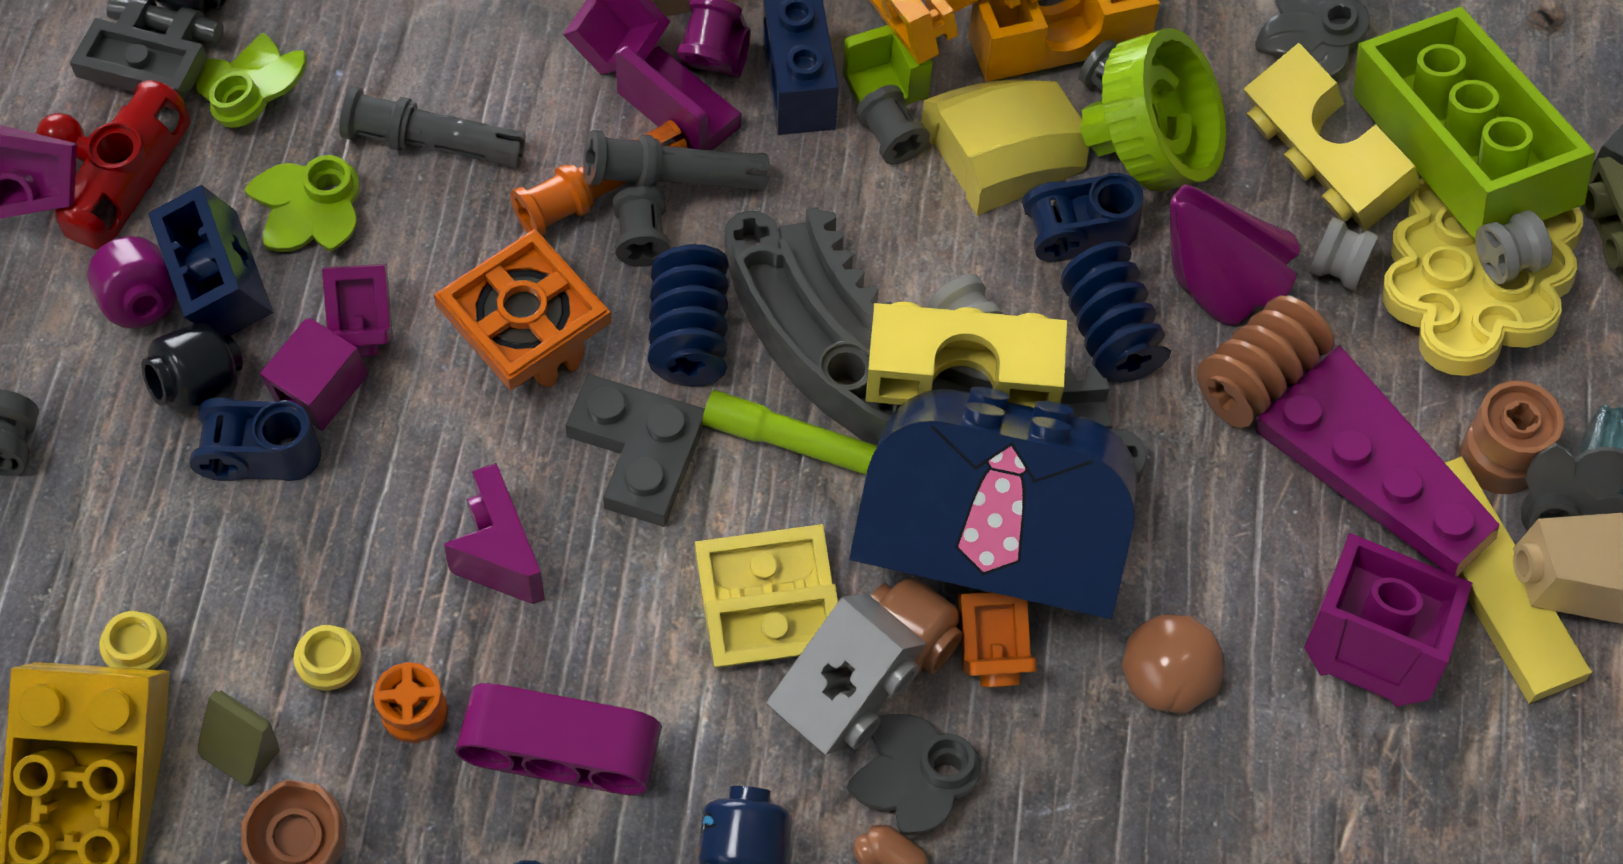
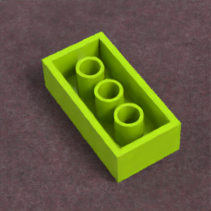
M1462 6L1358 43L1353 90L1354 98L1387 137L1415 165L1419 175L1474 240L1480 226L1491 222H1498L1501 225L1507 224L1514 214L1530 210L1543 221L1585 205L1595 151Z

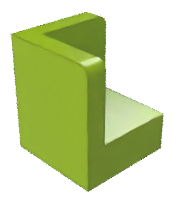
M888 25L852 35L845 39L842 74L857 104L869 93L886 85L899 86L904 94V105L929 98L932 60L929 59L918 65Z

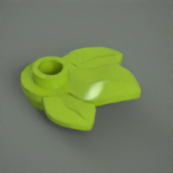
M260 33L231 63L222 59H207L195 82L196 89L200 96L210 102V112L220 125L229 128L248 125L260 116L268 102L286 94L298 83L307 66V55L303 50H296L281 56L279 49L271 38L265 33Z
M334 155L319 156L312 159L306 166L281 163L256 176L244 188L249 198L272 209L268 215L263 232V244L268 250L293 252L305 247L315 239L322 248L332 252L352 236L356 227L357 217L352 204L359 195L360 182L355 169L340 157ZM330 185L337 186L336 188L331 190H322L323 188Z

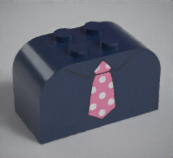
M972 387L970 393L950 389L923 392L907 400L894 412L874 451L866 474L849 560L1112 619L1134 527L1137 473L1134 460L1127 446L1113 431L1095 421L1073 416L1074 410L1060 403L1037 401L1035 407L1009 402L1008 394L987 387Z

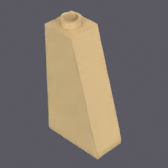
M1623 513L1538 519L1513 548L1515 574L1518 580L1525 585L1531 607L1623 624Z

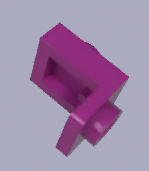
M387 263L324 267L322 269L327 329L357 347L361 357L379 354L378 344H387L393 338Z

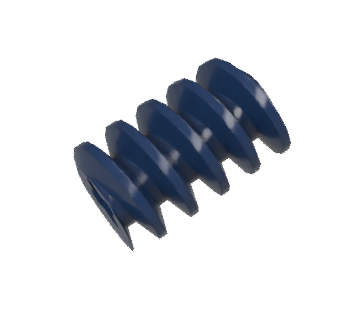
M1121 241L1105 242L1080 253L1067 264L1061 274L1060 281L1062 289L1069 296V307L1074 316L1077 317V328L1081 335L1085 337L1084 346L1090 357L1093 358L1092 366H1095L1103 378H1107L1108 382L1120 383L1135 381L1153 373L1162 367L1171 354L1170 349L1165 346H1158L1164 339V330L1161 325L1152 323L1157 313L1152 304L1145 302L1149 293L1143 283L1136 282L1140 276V271L1135 263L1129 262L1132 255L1129 245Z
M700 244L676 246L662 252L652 264L651 279L653 282L650 290L652 304L649 311L651 325L648 333L650 348L647 360L655 374L673 384L706 386L722 378L727 369V365L722 358L725 357L728 349L724 338L728 330V323L724 315H726L728 310V301L725 294L729 288V281L725 274L729 268V261L726 254L718 248Z

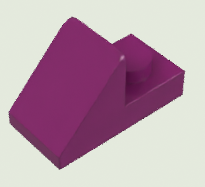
M497 463L472 471L476 496L467 498L466 501L477 531L445 543L444 549L449 570L459 577L531 604L545 600L541 571Z

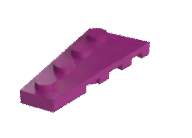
M1340 345L1257 418L1256 433L1452 577L1456 578L1496 540L1500 524Z

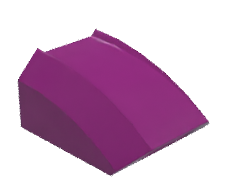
M1349 533L1314 619L1304 649L1320 676L1327 674L1335 676L1392 700L1395 707L1430 700L1449 662L1472 582L1458 576L1454 578L1443 570Z

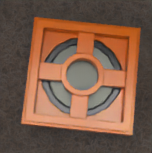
M536 229L522 236L434 294L437 308L510 391L532 376L541 385L548 388L552 387L557 381L558 366L563 363L571 373L577 370L585 354L584 341L611 324V312Z

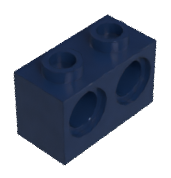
M763 0V47L777 134L785 135L836 130L838 82L823 0Z

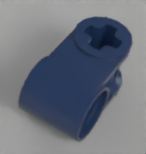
M1108 173L1098 177L1068 182H1048L1036 186L1027 192L1022 200L1024 212L1033 219L1037 233L1033 243L1036 256L1042 261L1060 262L1071 259L1087 249L1105 242L1121 241L1128 245L1132 244L1138 234L1144 197L1139 182L1123 173ZM1107 210H1116L1121 212V214H1112L1107 212Z
M221 397L205 400L199 405L198 420L203 426L199 448L191 453L190 468L202 477L219 481H235L238 479L294 481L301 480L310 475L318 467L321 459V447L308 414L297 403L287 400L239 401ZM287 437H297L294 441L286 445H277L281 440Z

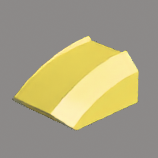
M991 81L948 91L926 99L923 102L921 123L924 124L930 133L929 142L931 145L936 146L966 193L965 198L976 216L1024 197L1027 192L1038 185L1065 180L1081 173L1086 168L1089 147H1086L1080 131L1082 118L1056 81Z

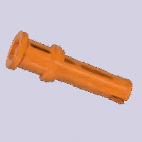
M668 120L661 126L643 135H652L654 139H658L660 144L682 132L676 123ZM685 138L666 145L668 147L688 148ZM563 164L555 169L552 178L527 190L520 186L510 192V199L515 214L525 231L529 233L536 229L544 236L548 226L571 214H575L578 217L584 216L594 206V199L613 191L627 182L602 180L598 186L588 185L584 179L583 166L577 168L571 164Z

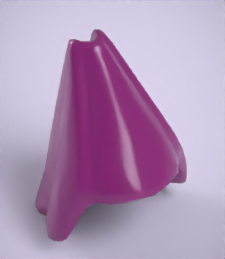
M1185 184L1181 186L1172 196L1170 201V247L1173 275L1179 286L1189 291L1201 308L1220 323L1237 325L1255 309L1264 308L1271 299L1289 294L1296 280V272L1288 267L1287 264L1298 257L1300 253L1299 242L1293 233L1269 224L1191 185Z

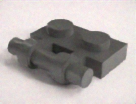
M109 0L106 8L108 18L118 20L117 23L95 18L72 57L70 65L77 78L133 91L140 82L156 80L174 89L185 102L208 59L203 44L198 42L204 41L216 45L219 44L223 37L224 26L222 22L205 18L202 11L186 7L180 8L179 11L158 7L155 0ZM152 29H155V30L163 31V32H166V34L163 35V34L151 32V30H152Z

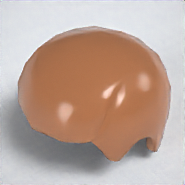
M1162 614L1141 624L1129 636L1121 666L1131 694L1149 708L1187 714L1206 700L1217 697L1222 686L1225 660L1223 651L1214 633L1191 616Z
M295 780L281 781L254 799L241 822V850L250 864H337L346 848V817L337 799L319 784Z

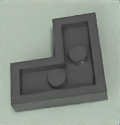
M587 374L565 425L567 438L621 454L603 496L604 509L665 527L704 429L702 418L705 408Z

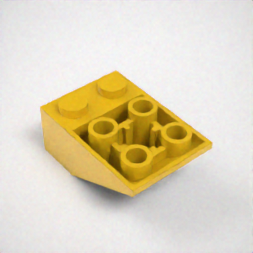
M34 662L11 668L0 817V864H141L165 742L170 671Z

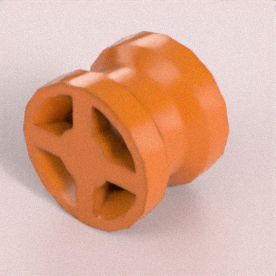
M405 662L392 666L381 675L375 685L373 697L376 710L381 716L382 723L389 734L402 742L408 743L427 741L438 734L446 723L448 707L439 679L433 671L420 663ZM421 701L425 703L421 706V708L418 711L415 712L414 715V708L417 707Z

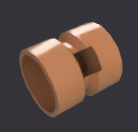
M1513 380L1498 384L1485 395L1474 420L1471 422L1459 448V457H1463L1482 489L1494 494H1513L1525 490L1528 487L1526 473L1532 459L1542 450L1555 443L1557 444L1564 428L1563 411L1555 397L1541 386L1528 381Z

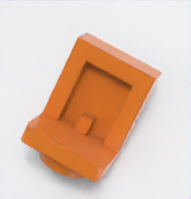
M988 591L958 593L960 631L963 633L961 639L963 673L970 676L980 675L981 687L1020 685V673L1036 672V658L1031 656L1027 600Z

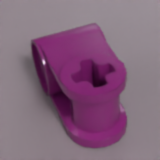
M690 0L688 7L692 16L688 21L683 43L679 44L676 54L681 59V64L740 78L746 63L751 38V28L747 27L742 9L738 5L726 0Z

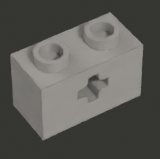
M868 593L841 597L766 703L825 755L850 747L856 750L878 728L881 718L876 713L888 696H898L917 675L920 667L914 661L927 643ZM851 665L855 669L853 673H851L847 666ZM852 682L856 689H851L848 686L849 683Z

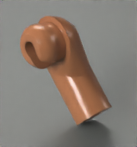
M889 825L871 826L868 833L859 835L854 841L853 851L859 864H929L927 856L921 847Z

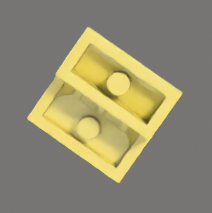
M823 524L695 541L694 543L714 668L800 656L838 603L836 586L832 584Z

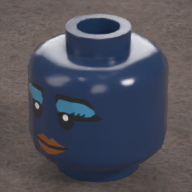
M730 786L729 798L716 799L704 807L698 850L699 864H788L792 826L790 813L782 806L770 803L771 791L768 789L750 786Z

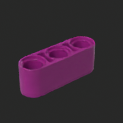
M481 683L472 688L455 753L463 761L485 769L615 794L641 795L646 793L662 725L653 716L633 709L501 684Z

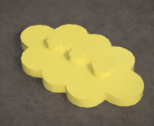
M1419 179L1421 186L1409 198L1408 217L1398 223L1393 231L1391 256L1395 263L1389 267L1384 276L1382 301L1387 311L1397 320L1420 328L1419 350L1424 360L1435 369L1447 374L1469 376L1482 373L1493 366L1500 355L1502 345L1527 348L1540 345L1553 337L1559 326L1562 312L1560 298L1570 291L1576 277L1577 258L1572 251L1580 240L1583 228V213L1580 208L1577 207L1543 220L1549 233L1553 252L1552 262L1548 268L1538 272H1529L1525 269L1519 271L1515 280L1504 284H1497L1490 279L1480 263L1476 250V241L1424 179Z

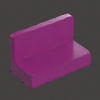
M625 45L615 52L617 93L658 127L668 120L676 123L682 132L672 137L676 142L685 138L688 148L714 150L741 127V112L659 45L650 52L645 61Z

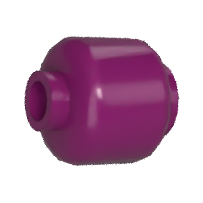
M134 236L113 239L100 247L90 260L87 270L89 288L99 309L110 322L122 328L139 329L151 326L165 318L175 306L177 295L162 252L151 241L143 237Z

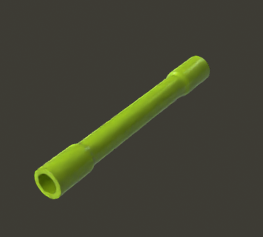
M715 389L708 398L702 418V425L753 442H766L864 475L867 474L869 463L877 445L773 412L764 405Z

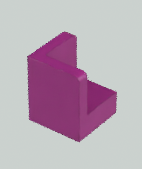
M586 0L563 35L598 73L603 75L616 71L615 52L624 45L645 61L671 21L651 0Z
M307 318L299 325L259 374L273 400H287L297 403L305 409L311 424L323 431L366 379L368 371L357 347L315 320Z

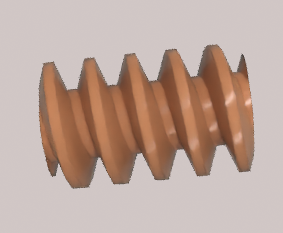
M1280 295L1266 304L1262 311L1255 313L1247 325L1238 328L1230 340L1221 343L1213 355L1202 360L1197 368V381L1201 393L1212 410L1230 426L1238 428L1248 427L1254 420L1253 413H1264L1271 404L1270 399H1278L1284 395L1287 390L1286 384H1296L1301 379L1303 370L1312 369L1317 365L1319 355H1327L1334 347V334L1326 320L1306 302L1292 296Z

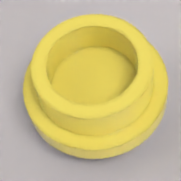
M139 611L123 612L112 618L106 625L99 643L101 656L108 667L154 670L161 664L169 646L168 635L162 623L156 617Z
M321 625L312 628L300 639L295 648L293 659L296 672L306 685L317 690L330 691L341 688L354 679L361 666L362 654L358 641L349 631L333 625Z

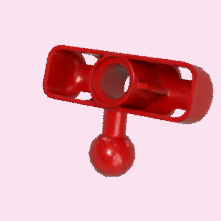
M156 80L140 82L133 89L134 96L129 104L122 106L112 122L98 127L89 138L84 136V130L80 123L69 114L60 112L49 114L39 122L35 134L76 143V158L84 162L75 175L73 205L55 209L54 212L55 219L63 235L67 238L97 250L115 239L146 191L152 186L155 177L188 129L191 117L182 97L174 89ZM163 106L179 112V123L172 133L156 118ZM127 158V159H126L125 161H123V162L116 163L117 161H119V160H121V159ZM103 197L108 201L111 200L117 208L116 219L109 228L93 214V211Z

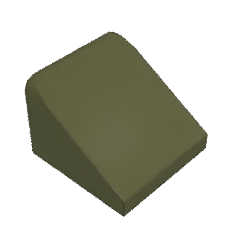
M215 690L208 699L198 741V753L202 759L242 785L250 786L254 784L280 751L278 741L270 721L225 692Z

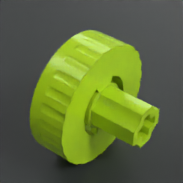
M1174 28L1162 29L1118 43L1109 53L1108 60H1106L1104 66L1102 101L1091 103L1081 110L1082 124L1080 131L1086 147L1092 148L1098 157L1117 152L1120 161L1124 164L1128 173L1141 186L1146 187L1150 191L1164 192L1179 188L1185 184L1191 185L1203 182L1213 177L1222 163L1225 152L1226 119L1220 89L1204 53L1187 34Z

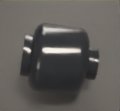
M199 322L152 340L148 350V358L142 360L141 367L145 385L154 401L160 406L167 404L170 409L177 413L186 414L199 409V405L205 400L221 397L229 398L232 396L237 385V372L242 370L243 360L239 347L231 336L226 335L223 337L215 327L205 322Z

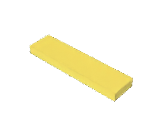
M1463 457L1445 462L1500 524L1496 540L1465 568L1458 577L1472 582L1468 601L1529 704L1585 682L1592 671L1556 611L1531 607L1525 585L1518 580L1513 565V548L1515 543Z

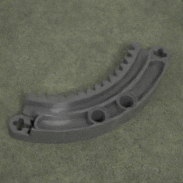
M818 207L806 209L805 223L779 226V229L775 221L762 212L744 211L736 214L728 221L725 227V254L729 261V271L734 289L750 325L771 358L797 389L822 412L859 439L878 445L888 421L901 405L865 402L874 303L878 301L879 289L875 285L863 287L865 272L862 268L852 269L853 254L851 250H843L844 236L842 232L836 231L835 212L819 210ZM755 235V239L760 245L748 248V244L743 240V236ZM889 301L882 304H892V302ZM967 366L948 368L939 373L932 383V390L950 389L970 393L972 387L993 389L991 382L983 373ZM1088 366L1085 379L1078 381L1071 368L1065 367L1064 390L1060 404L1074 410L1073 416L1092 420L1109 428L1124 442L1134 460L1138 484L1147 461V450L1142 440L1134 433L1124 429H1112L1113 424L1106 402L1109 393L1107 378H1103L1095 366ZM845 377L851 378L857 382L855 384L844 385L839 384L834 380L837 378Z

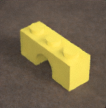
M1300 43L1296 44L1244 88L1252 107L1246 113L1248 119L1268 141L1277 135L1288 147L1289 150L1283 156L1304 181L1314 176L1327 190L1321 197L1338 219L1346 222L1352 217L1364 231H1367L1421 186L1415 165L1376 124L1361 137L1348 143H1332L1320 136L1325 121L1344 105V101L1337 82Z
M912 302L874 303L865 402L902 405L918 394L931 391L934 379L942 371L955 366H967L983 373L991 382L993 389L1008 394L1009 402L1035 407L1037 401L1061 403L1065 377L1067 320L1049 319L1037 313H1025L1018 316L992 314L971 307L947 310L925 308Z

